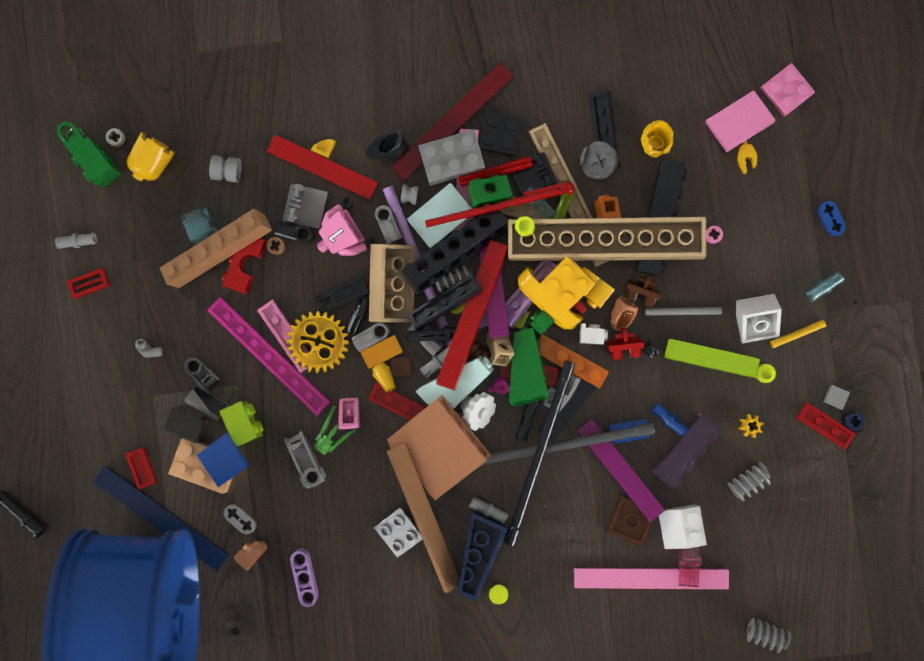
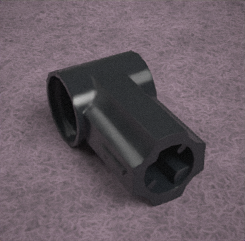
M278 220L275 227V236L304 244L313 242L315 238L314 231L306 225ZM304 230L309 232V236L306 239L301 238V233Z

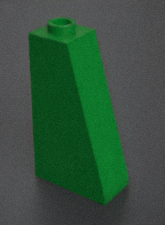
M520 328L518 332H514L513 343L515 354L512 357L509 402L513 407L550 398L534 328Z

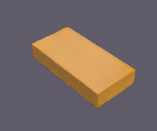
M393 335L361 351V354L368 369L402 353L403 350L396 336Z

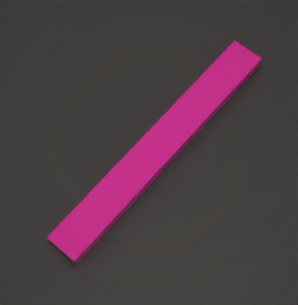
M219 297L207 311L316 416L328 406L330 401L222 297Z

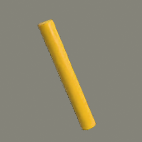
M824 320L818 321L772 340L770 345L772 348L778 347L824 328L826 323Z

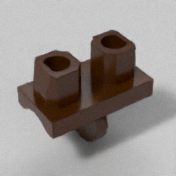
M648 273L645 278L638 276L637 282L628 279L626 283V299L635 301L638 293L645 295L642 304L651 308L656 300H660L661 291L655 289L657 282L652 281V275Z

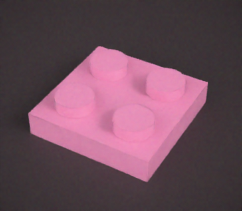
M792 63L761 87L762 91L783 117L815 93Z

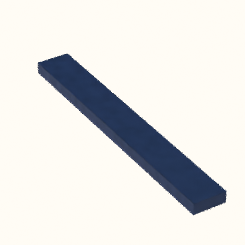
M104 466L93 481L163 533L187 530L194 541L197 557L217 572L229 558L230 554L144 492L138 490L137 487L109 467Z

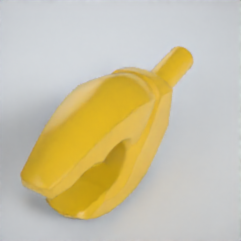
M747 140L740 146L737 156L738 165L743 174L747 173L745 159L750 160L753 169L757 164L756 150L752 144H747Z

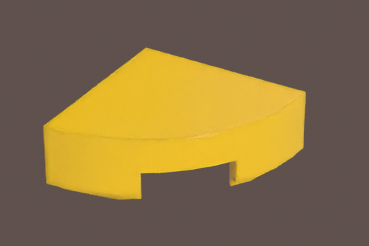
M332 139L320 141L311 148V151L329 159L336 141Z

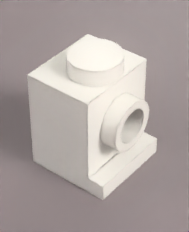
M580 324L579 343L603 345L604 341H607L608 330L600 329V325L589 324L588 328H586V324Z

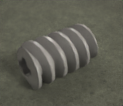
M470 263L469 269L462 265V271L455 268L454 273L450 272L447 276L436 282L438 292H444L472 274Z
M758 462V467L752 466V472L746 470V476L740 474L739 480L733 478V485L727 482L733 494L743 502L745 501L744 495H747L749 498L751 497V490L756 494L758 493L757 486L764 489L763 482L771 485L770 473L761 462Z
M754 617L751 618L746 632L747 642L754 638V644L757 645L761 640L763 648L768 643L769 650H773L774 646H776L777 653H780L782 649L786 650L791 640L790 631H784L783 628H777L775 625H769L767 622L762 623L761 620H755Z

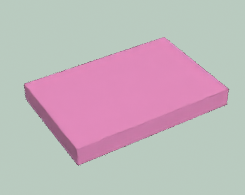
M753 90L707 119L705 123L724 150L729 152L775 123L776 120Z

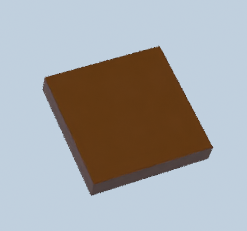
M620 495L606 531L643 546L652 522L648 521L631 499Z

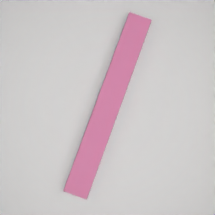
M574 568V588L729 589V570Z

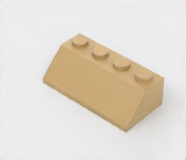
M371 244L369 321L411 322L408 314L414 310V290L404 280L402 270L407 264L415 261V246Z

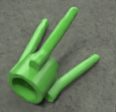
M335 405L332 407L319 435L315 439L317 442L314 444V447L324 455L328 451L332 452L335 447L357 430L353 428L334 444H332L334 441L331 438L339 428V425H336L328 436L324 435L336 410Z

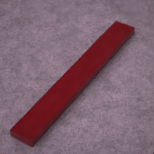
M499 63L391 168L405 182L423 164L418 145L453 136L513 78V75Z

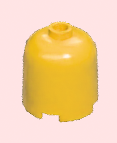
M141 132L128 155L127 166L133 172L132 176L137 180L142 181L146 179L154 181L160 177L174 156L175 151H167V145L154 137L151 139L145 138L147 134Z

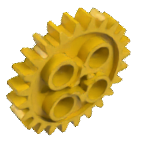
M317 311L316 316L309 312L308 318L302 315V321L296 319L295 323L297 326L291 325L290 329L293 332L287 333V336L291 339L286 340V343L291 345L287 348V351H293L290 359L297 358L294 364L302 363L301 369L307 366L309 373L312 368H315L316 374H318L320 368H322L324 373H326L327 367L333 370V363L339 366L340 361L338 358H345L341 352L348 351L343 346L349 344V341L344 340L348 333H342L345 326H338L340 320L334 322V315L327 318V312L320 316L319 311ZM312 326L315 328L316 333L309 335L305 329ZM332 332L334 339L327 340L324 333ZM303 336V337H305V338H307V339H310V340H312V341L302 340L301 337ZM316 338H319V339H320V343H323V344H319V346H315V342H314V341L316 340ZM304 344L309 345L311 351L303 353L300 347ZM325 344L334 345V348H330ZM327 350L329 357L322 358L319 355V351Z

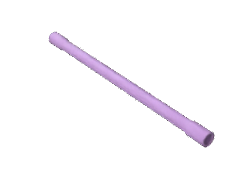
M394 186L383 189L384 195L392 209L405 244L415 246L416 261L420 257V253L399 204L398 196ZM433 285L425 290L428 301L437 296ZM445 315L436 320L440 329L448 325ZM452 340L445 342L447 347L451 344Z

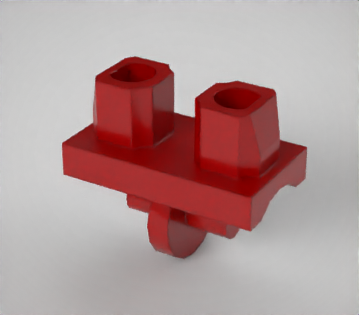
M626 327L621 328L620 334H615L614 340L606 341L613 360L623 358L622 350H629V356L632 358L640 357L641 348H644V342L641 340V337H635L634 332L627 333Z

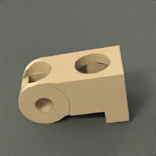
M488 331L486 344L491 352L489 360L493 365L507 367L515 354L508 336L490 339Z

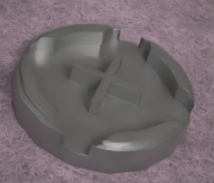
M596 141L584 148L580 164L585 175L592 179L603 180L609 178L615 172L618 166V155L613 146L606 142Z

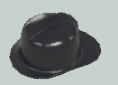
M396 129L375 139L368 146L366 156L373 160L383 156L389 160L398 159L409 151V146L403 138L404 131Z

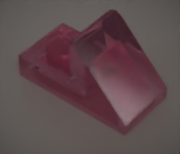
M699 548L679 549L678 586L699 587V566L702 564Z

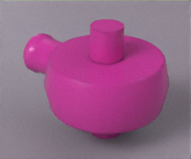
M505 377L496 378L493 386L488 387V392L508 393L510 391V380Z

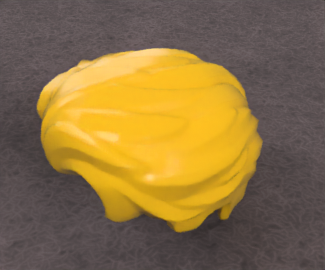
M663 120L653 121L644 129L641 142L645 153L656 158L670 151L673 145V130L667 122Z

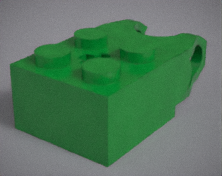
M66 121L57 126L59 138L73 156L71 160L77 167H81L85 171L83 175L90 183L93 182L96 186L100 185L105 188L122 174L103 148L90 139L84 131ZM65 126H70L71 129L66 132V137L63 136L62 129Z

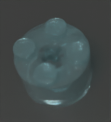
M199 207L180 215L193 245L200 243L217 232L214 225L210 226L209 224L212 219L207 208Z

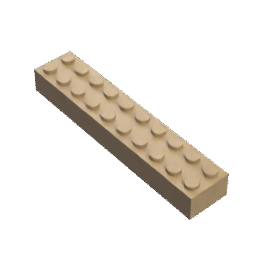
M706 217L532 219L535 224V230L530 236L526 237L517 233L515 229L517 220H508V259L510 261H562L567 255L573 261L705 259Z

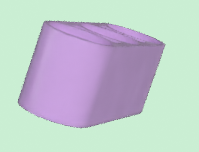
M298 549L291 555L290 563L299 601L303 606L310 607L317 601L319 596L309 552L305 549ZM297 554H302L304 556V563H299L296 561ZM301 573H306L309 576L308 582H303L300 579ZM304 593H312L314 599L312 601L306 600Z

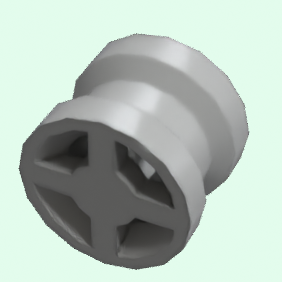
M403 184L401 203L410 202L412 205H416L419 187H408V185Z

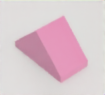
M358 397L339 399V430L360 428Z

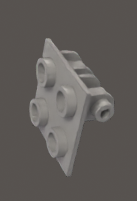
M291 184L283 221L320 229L328 192L303 187L301 184Z
M401 507L374 527L397 558L422 540L419 529L415 526L416 523L411 521L412 518L409 519L408 515L404 512L405 509Z

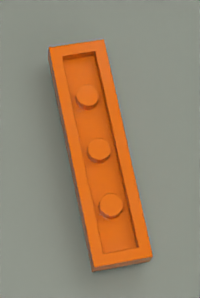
M543 334L538 340L542 357L560 367H563L565 360L575 363L574 375L599 389L601 388L609 371Z

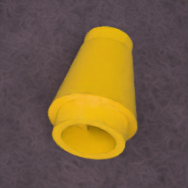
M385 362L372 368L373 377L385 392H390L396 388L390 367Z

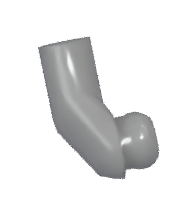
M138 339L135 342L136 350L143 357L163 356L162 347L152 348L144 339Z

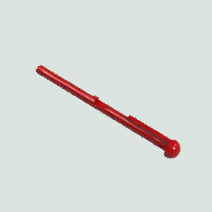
M564 182L523 192L524 196L502 201L494 205L488 203L485 206L425 220L426 228L568 193V196H571L575 191V187L571 182Z

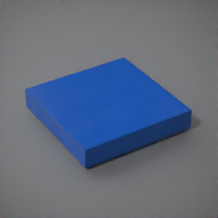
M228 433L197 454V457L217 487L222 486L250 466Z

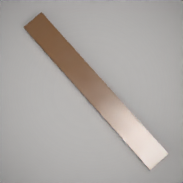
M405 442L400 443L387 450V453L444 593H449L459 586L460 578Z

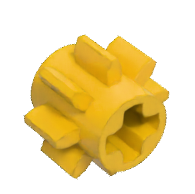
M746 414L747 419H740L742 426L738 429L745 431L743 436L747 437L750 433L752 438H756L755 433H762L760 428L764 423L758 421L759 416L755 415L752 419L750 414ZM748 423H752L754 429H750Z

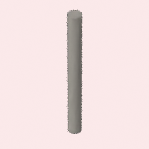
M722 307L645 308V316L722 314Z

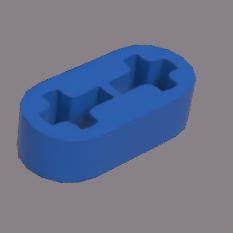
M832 201L822 203L818 207V214L826 232L830 236L841 235L845 231L846 226L837 205ZM826 207H831L832 210L829 213H824ZM834 224H838L840 227L837 229V231L832 230L831 228L834 226Z

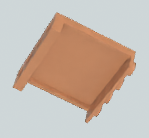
M443 395L387 439L390 448L405 442L420 482L425 487L426 493L433 497L434 500L451 489L491 456Z

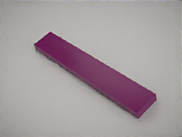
M488 245L479 251L480 264L483 261ZM501 271L486 308L490 339L509 336Z
M592 419L577 430L581 437L603 433ZM610 441L588 445L649 522H652L665 511Z

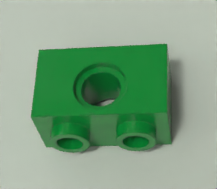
M494 175L487 179H474L469 182L467 189L472 209L485 206L488 203L494 205L510 200L513 196L507 175ZM486 189L492 190L493 193H488Z

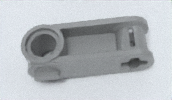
M301 430L299 434L291 438H284L287 449L301 476L299 479L303 487L309 489L325 481L327 475L323 467H320L304 432ZM310 472L317 474L318 479L316 482L309 480Z

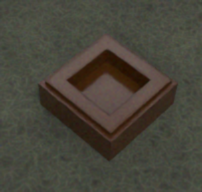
M410 357L391 358L392 377L411 376Z

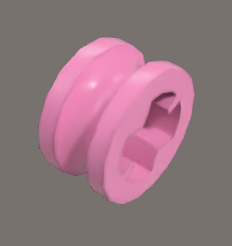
M711 226L706 230V241L708 243H717L723 237V231L718 226ZM711 230L718 233V236L715 237L716 240H713V237H709V233L712 232Z

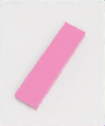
M272 299L257 311L290 358L293 351H287V348L291 345L287 344L286 340L291 339L287 336L288 332H293L290 329L291 324ZM305 345L300 347L303 353H309ZM291 358V361L295 363L297 358ZM302 363L295 365L300 373L308 368L305 366L304 369H301Z

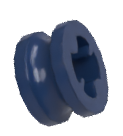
M849 413L844 418V424L850 430H859L864 425V419L858 413ZM853 416L858 420V424H855V427L850 423V419H853Z

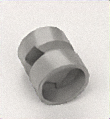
M213 155L209 166L210 179L221 181L225 178L227 182L238 183L241 176V158L229 157L226 160L224 156Z

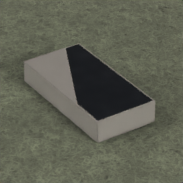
M197 386L191 390L184 401L217 421L221 417L219 411L227 408L229 405Z

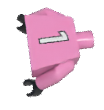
M344 197L341 205L337 204L327 211L324 216L322 228L319 230L323 240L317 243V247L322 253L329 249L332 254L339 253L341 256H355L365 252L367 248L371 249L369 241L375 238L371 237L364 243L365 238L348 213L353 208V203L349 206L344 205L349 200L348 197Z

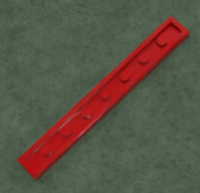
M491 240L489 242L476 276L483 291L466 302L437 378L436 385L453 391L457 387L507 255V245Z

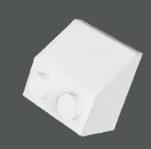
M775 294L736 300V318L741 343L780 336L781 307Z
M692 504L669 508L659 515L664 549H685L707 545L700 506Z

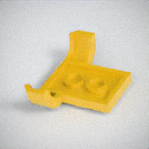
M568 255L542 282L535 277L533 270L529 266L518 276V286L521 291L559 327L565 330H573L583 320L579 313L575 314L569 309L596 282Z

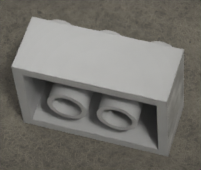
M475 130L418 145L430 186L485 169Z

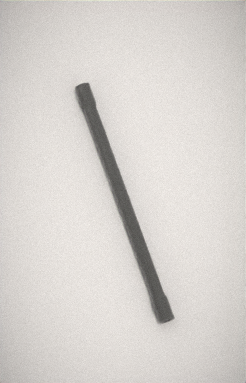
M647 423L626 429L550 442L545 453L630 437L655 434L653 423ZM537 445L490 453L491 456L482 465L533 456Z

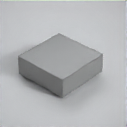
M830 385L823 403L843 410L850 392Z

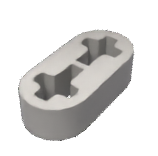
M230 504L225 508V519L241 533L248 535L256 530V520L241 506ZM229 509H237L236 514L240 518L238 519L236 516L230 517L231 512ZM241 520H244L245 522L251 521L250 526L252 527V529L248 528L247 530H245V524Z

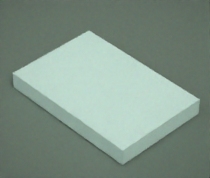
M449 183L407 218V220L429 248L432 249L468 218L426 228L425 220L472 208L452 183Z

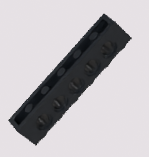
M500 210L481 214L475 219L469 220L461 229L452 232L447 239L438 242L434 248L421 254L413 263L407 264L402 270L404 280L419 295L489 245L490 240L494 241L507 232L508 219ZM423 269H428L426 272H420Z

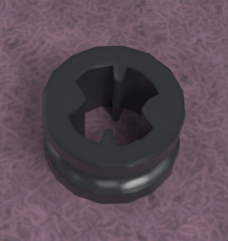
M649 341L648 345L644 344L643 350L651 360L654 359L655 355H660L652 341Z

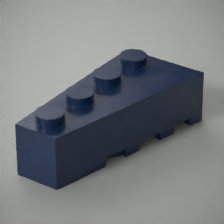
M476 512L471 514L458 590L459 594L474 601H477L509 529V527Z

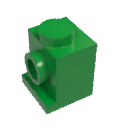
M539 309L526 323L531 328H534L535 332L540 336L554 321L544 311Z

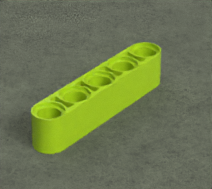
M668 339L664 356L667 359L756 378L760 362L758 358Z

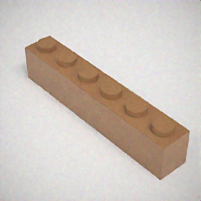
M252 209L160 267L166 284L180 288L272 231L265 214Z

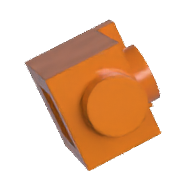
M602 195L594 202L597 218H621L617 197Z

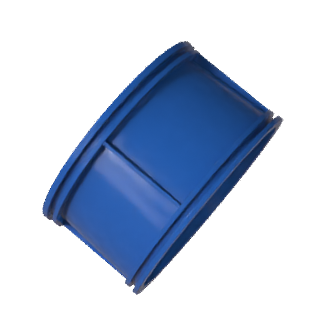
M78 529L73 532L60 553L51 582L45 618L43 661H196L199 637L200 585L197 554L191 534L187 530L167 531L162 538L105 535L99 531Z

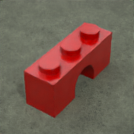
M259 238L230 256L228 262L230 266L228 271H225L223 274L222 286L248 295L254 277L244 272L243 262L249 257L261 259L267 244L266 240Z

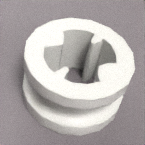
M112 128L107 132L106 140L112 146L119 147L124 144L125 135L119 129ZM115 133L120 136L117 142L111 139Z

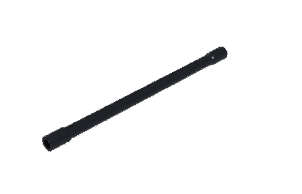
M564 361L560 379L512 523L509 526L504 541L507 545H516L520 527L568 383L576 366L573 362Z

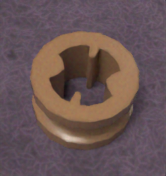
M273 237L268 240L267 249L270 253L279 255L284 251L285 244L280 238ZM274 241H276V243L280 242L281 244L278 246V251H276L275 249H271V247H273Z

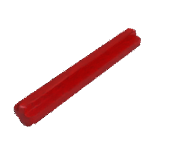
M528 156L459 176V183L463 187L469 185V182L477 178L487 179L494 175H506L533 166L531 157Z

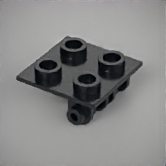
M537 152L532 155V167L512 173L522 196H524L523 192L559 184L545 152L540 154Z

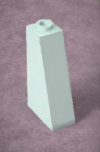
M479 356L465 363L455 391L436 385V378L422 385L416 393L428 405L443 395L450 405L455 408L494 370L493 364L486 357Z

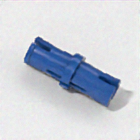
M660 403L651 411V413L664 422L666 427L672 428L679 436L684 435L689 428L676 417V414L669 412Z

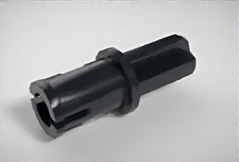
M359 298L354 313H351L353 316L346 330L348 334L353 336L357 334L362 320L366 319L365 315L369 308V300Z

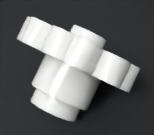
M485 392L481 395L476 394L474 397L467 396L461 402V409L464 413L463 419L467 426L474 431L478 428L483 429L490 422V417L495 413L496 404L494 403V397Z

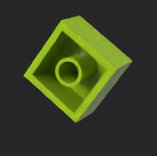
M240 401L219 411L236 446L246 444L263 436L262 431L264 429L261 422L257 421L254 416L256 410L252 403Z

